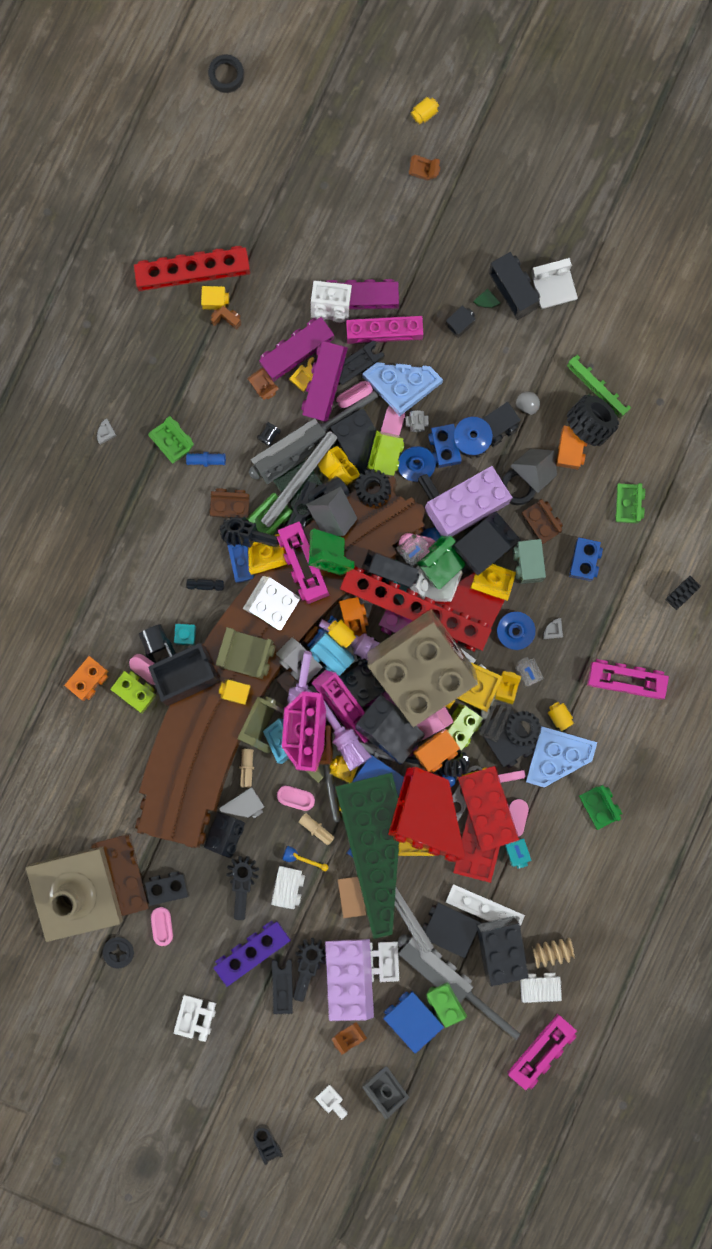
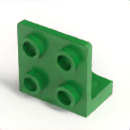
M317 529L311 530L309 566L342 575L354 569V561L344 557V538Z
M441 536L415 560L428 579L439 590L465 566L463 560L452 548V545L455 543L452 536Z
M598 785L579 795L596 830L614 821L622 820L620 817L622 812L619 806L613 804L611 800L613 797L612 792L608 786L604 787V785Z

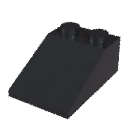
M364 408L330 428L331 432L337 436L336 441L348 457V460L357 468L360 474L365 475L364 471L368 470V473L371 472L367 467L377 430Z
M494 512L458 541L453 548L477 575H480L507 554L521 539L497 512Z
M381 694L357 722L355 728L356 731L401 765L425 736L417 726L413 727L402 711Z

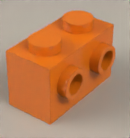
M563 426L556 466L578 470L580 465H584L586 454L582 453L583 447H587V443L579 439L570 426Z
M358 597L339 601L343 621L354 632L353 635L361 636L366 633L365 626L368 625L364 603L360 604Z
M88 656L64 686L81 700H90L96 693L94 689L97 685H102L107 680V673L109 671L92 657Z
M442 729L414 750L413 754L426 771L430 772L432 770L435 772L442 766L441 763L444 760L454 758L458 754L457 750L460 747L448 730Z

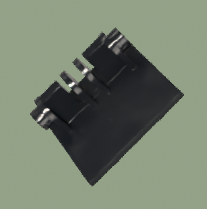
M368 660L340 678L361 707L386 692L369 669Z

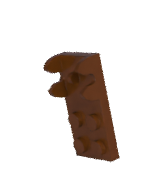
M131 834L91 844L92 849L102 846L104 848L121 915L124 916L149 909Z

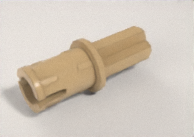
M242 749L241 766H239V769H241L240 786L242 788H251L252 770H254V750Z
M307 813L299 820L298 823L308 829L312 836L315 835L326 845L331 844L334 840V836Z

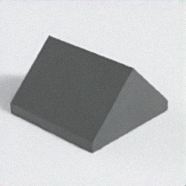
M529 449L511 465L537 493L557 476L554 450Z
M341 487L306 504L320 531L336 536H344L358 519Z
M387 1066L362 1083V1088L385 1119L389 1118L410 1098Z

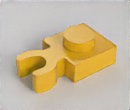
M314 357L308 360L306 368L301 365L289 378V381L303 392L307 389L308 382L312 381L311 363L314 361Z

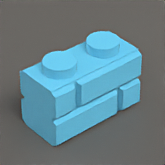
M327 631L310 649L312 656L317 662L322 661L326 665V670L336 672L338 676L355 660V657L346 648L336 643L328 635Z

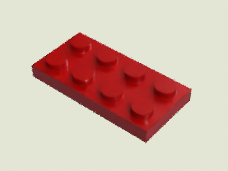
M496 766L458 777L482 852L520 840Z
M468 811L462 835L465 857L464 859L456 860L453 873L491 883L500 846L482 852Z

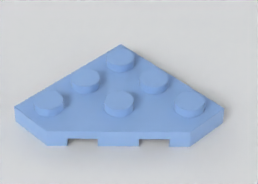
M377 362L362 374V377L370 382L372 388L399 416L443 383V379L430 366L411 367V365L396 364L395 366Z
M541 726V734L537 739L526 783L546 787L590 763L593 760L597 742Z

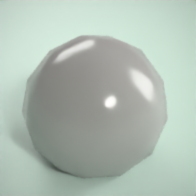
M530 391L524 392L518 396L516 407L529 415H533L539 410L540 400L535 393Z

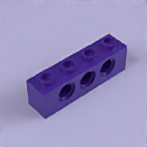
M271 920L263 926L264 931L259 935L257 932L253 933L247 938L248 943L243 946L238 944L231 949L232 954L226 958L223 955L215 961L217 965L214 966V969L227 987L291 941L278 921L273 923ZM263 936H271L273 942L270 946L263 945ZM248 947L256 949L257 954L255 957L247 956L246 949ZM231 959H239L241 962L240 968H232L230 965Z

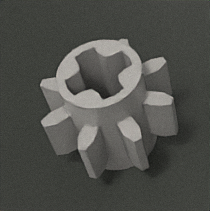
M411 411L410 416H406V427H410L411 432L425 431L424 426L429 425L428 416H424V411Z

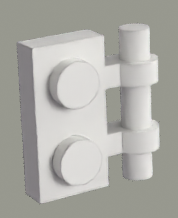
M398 941L378 942V950H373L372 942H370L372 982H374V974H379L380 982L399 981ZM379 956V968H373V957Z
M184 995L174 1034L193 1038L196 1031L200 1032L198 1040L206 1042L207 1036L211 1032L210 1024L212 1017H215L216 1003L209 1001L206 1009L201 1007L202 999ZM199 1014L205 1015L202 1026L197 1025Z

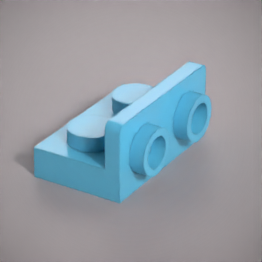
M279 718L263 732L277 763L283 764L289 757L282 748L284 719Z

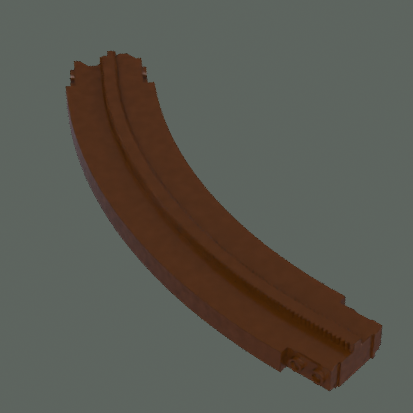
M387 476L391 485V495H388L389 499H385L383 505L381 502L378 503L379 506L377 507L375 504L372 507H369L368 504L364 505L359 500L356 490L350 493L347 498L358 519L344 536L339 537L345 539L344 557L354 561V565L362 568L368 549L395 559L398 556L394 548L396 546L400 548L399 540L402 535L406 533L422 535L423 531L426 530L424 525L426 510L422 504L415 502L412 497L405 501L404 498L395 495L397 482L394 476L390 478ZM380 484L374 488L371 486L366 491L369 494H376L381 486ZM315 520L303 529L309 545L311 530H320ZM299 538L300 545H303L301 538ZM288 542L290 548L294 550L306 579L304 582L307 589L310 588L307 579L312 577L316 585L319 586L317 577H314L310 570L302 547L294 549L292 542ZM292 564L257 573L236 597L203 643L207 647L213 662L212 665L215 667L220 682L171 704L163 719L139 793L146 795V798H143L141 801L140 809L142 814L141 817L137 818L135 825L137 833H146L149 836L185 844V846L191 848H200V844H204L206 833L203 832L205 825L208 826L211 816L208 812L209 810L217 811L226 777L241 742L238 739L239 734L257 697L263 699L274 679L283 668L279 663L281 659L276 653L292 637L301 644L306 635L317 626L339 601L349 594L340 589L346 573L338 575L319 569L329 596L310 604L307 603L306 599L302 601L298 590L301 589L299 582L295 583L291 572L294 571ZM365 570L363 574L371 576L372 573ZM262 576L270 577L300 597L281 630L276 629L255 614L243 609ZM359 579L357 582V586H359L366 579ZM227 627L234 629L236 632L265 640L270 639L274 642L275 651L272 657L269 656L267 664H270L267 676L264 675L263 679L220 668L216 665ZM225 679L250 685L245 705L220 698L219 688L222 682L225 683Z

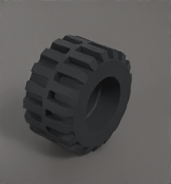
M584 395L567 413V421L574 434L592 446L603 445L619 428V421L615 411L608 403L595 395Z

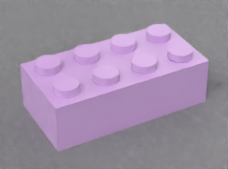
M491 466L430 500L424 509L441 536H454L507 506L512 496Z
M370 939L326 941L329 1021L368 1020L374 1018Z

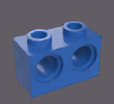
M454 424L431 428V434H428L430 445H434L435 452H432L438 464V468L461 464L460 451L454 441ZM444 433L448 439L446 441H439L437 435ZM447 451L451 454V458L444 460L441 457V453Z
M577 538L569 577L592 581L594 577L597 578L599 566H596L597 558L601 559L603 548L600 547L601 542ZM585 546L592 547V555L584 553ZM580 565H587L590 570L589 573L583 574L580 571Z

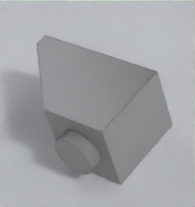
M251 787L219 809L221 812L256 818L263 813L262 809L265 806Z

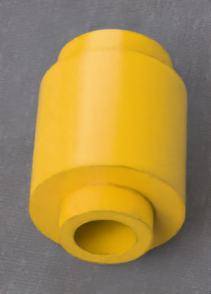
M426 97L413 108L411 115L420 125L439 112L437 109L439 105L433 97L431 99Z
M334 620L327 628L329 630L328 635L345 648L356 638L353 635L354 632L341 620L339 622Z
M557 702L549 707L548 715L556 728L563 731L574 724L572 721L573 717L564 703L560 705Z

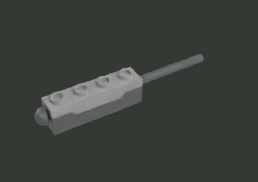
M373 391L329 421L319 425L314 418L293 433H290L251 459L254 466H251L249 469L250 477L257 480L260 479V475L265 483L269 484L306 460L326 435L325 431L378 398V395Z
M404 934L398 938V946L400 948L403 946L398 954L432 984L438 987L448 982L459 1003L466 998L515 1040L518 1039L521 1034L471 992L473 986L470 983L472 980L465 974L460 976L455 972L457 968L451 962L445 963L440 959L442 955L433 948L431 951L424 953L414 936L410 937Z

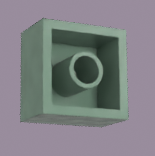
M541 539L518 542L514 550H512L513 560L517 561L518 565L515 568L516 580H519L520 584L543 582L546 574Z

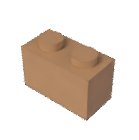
M358 876L338 879L343 918L367 915Z

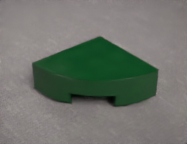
M489 289L485 290L473 301L475 305L483 308H494L500 304Z

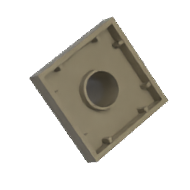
M103 846L29 864L25 867L46 942L119 925L123 922ZM62 895H67L68 897H70L73 902V906L68 905L64 901Z

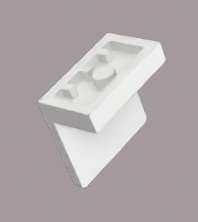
M570 258L532 269L531 275L534 286L540 294L539 303L541 309L577 300L576 290L570 273Z
M314 281L311 297V317L316 319L322 317L323 320H333L337 323L349 320L352 285Z
M417 566L419 578L417 583L413 584L412 588L410 587L412 591L418 593L417 597L423 600L426 596L435 601H452L463 574L460 570L439 590L436 589L421 568Z
M262 576L243 609L255 614L276 629L281 630L300 597L270 577Z

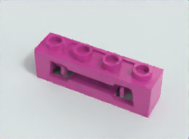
M422 316L346 320L347 344L370 343L373 340L376 342L423 340Z
M300 522L278 530L280 536L277 539L280 547H285L287 552L284 554L288 565L292 564L294 569L291 572L295 583L299 582L301 586L298 592L302 601L306 599L307 603L310 604L329 596L319 568L309 566L313 576L317 577L319 586L316 585L312 577L307 579L310 587L307 589L304 582L306 579L297 556L288 543L291 541L294 549L302 547L309 565L310 545ZM300 536L303 545H300L297 537Z
M599 659L591 663L587 686L660 700L665 699L669 676L664 675L665 672L653 670V673L645 672V668L634 667V669L626 668L627 665L615 663V666L607 665L608 661ZM604 670L612 672L613 675L640 680L647 678L654 680V682L647 680L645 681V686L641 687L615 681L611 683L600 682V679L605 681L611 679V673H603ZM644 688H646V689H654V692H653V691H648V690H643V689H644Z
M325 670L312 684L319 693H322L323 699L346 729H353L355 735L358 736L357 740L366 743L368 739L355 730L357 722L365 714L364 710L336 672Z
M557 1014L510 1068L507 1074L524 1090L532 1089L538 1082L537 1077L541 1073L545 1074L551 1067L549 1063L554 1058L558 1059L564 1052L562 1048L566 1043L571 1044L577 1036L575 1035L577 1030ZM551 1034L558 1042L553 1043L535 1064V1069L533 1070L526 1062H530L550 1039L549 1035Z

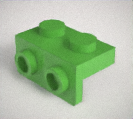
M170 416L148 435L172 464L189 453L194 445L190 436L185 434L178 422Z
M642 483L637 485L617 484L615 522L638 524L641 519H644L645 509L641 507L642 500L645 499V488H642Z
M276 493L271 494L247 518L248 521L256 523L257 531L273 535L277 531V527L281 523L288 521L291 517L290 514L293 511L286 505L270 527L261 522V519L278 498Z
M448 982L436 988L433 986L428 990L426 994L427 1001L434 1007L437 1019L440 1023H443L445 1028L466 1019L467 1015Z

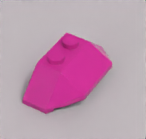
M303 691L284 709L282 748L297 770L316 772L324 750L326 707L322 693Z

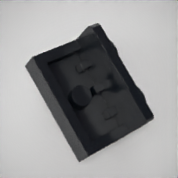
M217 812L203 848L232 858L236 851L238 840L243 833L245 822Z

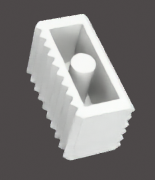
M279 866L271 905L295 909V905L299 906L301 894H298L299 886L303 887L305 875H302V870Z
M535 973L528 974L529 978L520 980L521 1001L523 1003L562 1001L560 976H556V973H544V977H536Z

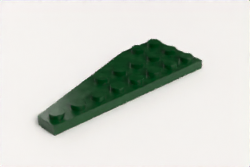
M391 772L335 787L373 939L393 934L399 842L394 840L395 837L388 835L398 802V794Z

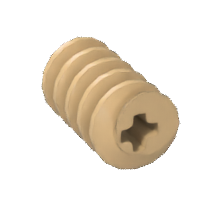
M570 938L566 939V944L562 939H559L558 945L552 940L550 947L547 942L543 943V948L539 943H536L535 949L532 947L537 969L540 966V962L547 967L548 961L554 966L556 959L562 964L563 958L568 963H570L572 956L574 958Z

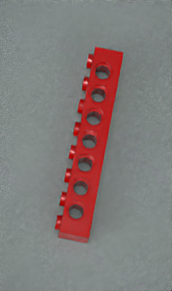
M355 565L353 570L346 573L340 587L341 590L412 621L430 609H436L440 614L438 619L452 638L483 651L492 630L488 628V623L478 620L476 623L470 620V615L460 612V615L453 613L454 608L444 604L442 607L435 605V600L426 596L423 600L417 597V592L407 589L406 592L400 590V585L389 581V584L381 581L382 577L373 573L371 576L363 574L365 570ZM362 578L367 579L369 582L368 587L364 590L359 589L357 586L358 580ZM383 586L386 588V595L384 597L376 596L375 590L377 587ZM396 594H402L404 597V602L401 605H396L393 602V597ZM413 602L421 603L422 609L420 612L415 613L411 610ZM450 617L457 619V625L454 628H449L446 624ZM467 625H473L475 628V632L471 636H467L464 632Z

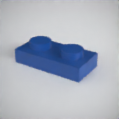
M232 544L228 545L235 582L240 583L252 580L254 574L251 575L249 572L248 547L241 546L240 544H237L235 547Z

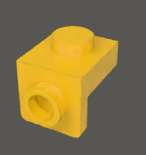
M503 671L501 675L503 678L496 691L495 699L513 704L521 676L516 675L514 672Z
M336 756L333 759V764H330L331 770L329 774L352 783L358 767L350 771L343 756Z

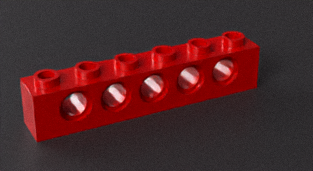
M234 246L231 250L225 251L223 249H215L212 253L206 254L205 252H196L193 256L177 255L173 259L162 257L154 262L143 260L139 261L138 264H134L138 291L250 274L246 247L242 248V246ZM231 258L234 260V263L226 265L224 263L225 260ZM213 261L216 264L213 268H207V262ZM190 264L197 266L194 271L187 270ZM171 267L178 268L175 274H170L168 271ZM152 270H158L159 275L156 277L150 276V272Z

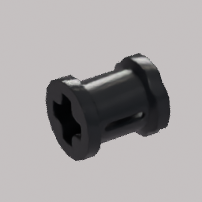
M267 422L265 429L261 435L257 436V439L271 447V442L277 434L281 433V430Z

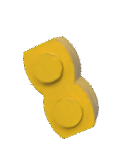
M338 446L330 449L317 464L320 471L329 480L337 476L345 483L347 488L360 477L357 468L348 460L344 451Z

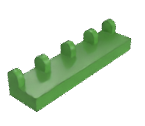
M579 355L573 357L568 362L567 367L595 395L608 403L615 411V414L621 419L631 407L629 405L625 407L617 399L619 397L617 393L612 395L603 386L606 382L604 380L599 382L590 373L592 368L588 367L586 369L578 361L580 359Z

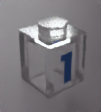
M415 534L396 548L403 559L411 566L415 565L430 552L426 547L428 545L427 541L422 536L418 537Z
M526 657L518 661L519 665L515 669L518 675L521 676V681L525 688L544 679L534 658L529 660Z

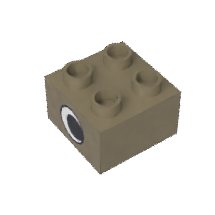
M432 609L367 652L369 669L413 727L478 685L475 668Z

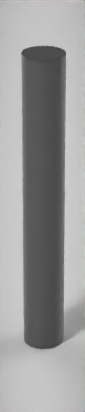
M330 764L323 765L333 820L334 822H339L342 820L333 775L329 774L331 770Z

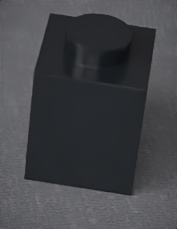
M462 305L446 320L445 325L459 338L475 323V314L470 308H465Z

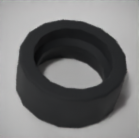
M223 54L213 59L209 65L208 75L210 83L216 90L222 93H231L240 88L244 81V69L238 58L233 55ZM231 64L236 68L237 77L232 83L224 84L216 79L215 72L220 65Z
M514 469L508 471L503 476L502 482L506 488L508 481L512 477L520 476ZM530 486L529 492L524 497L516 498L512 496L510 504L524 505L534 497L536 491Z

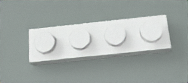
M454 884L446 900V903L488 921L514 916L521 926L525 916Z

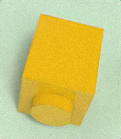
M202 286V309L216 310L217 308L221 309L225 304H229V293H226L225 287Z
M225 679V683L222 682L219 688L220 698L245 705L250 685Z

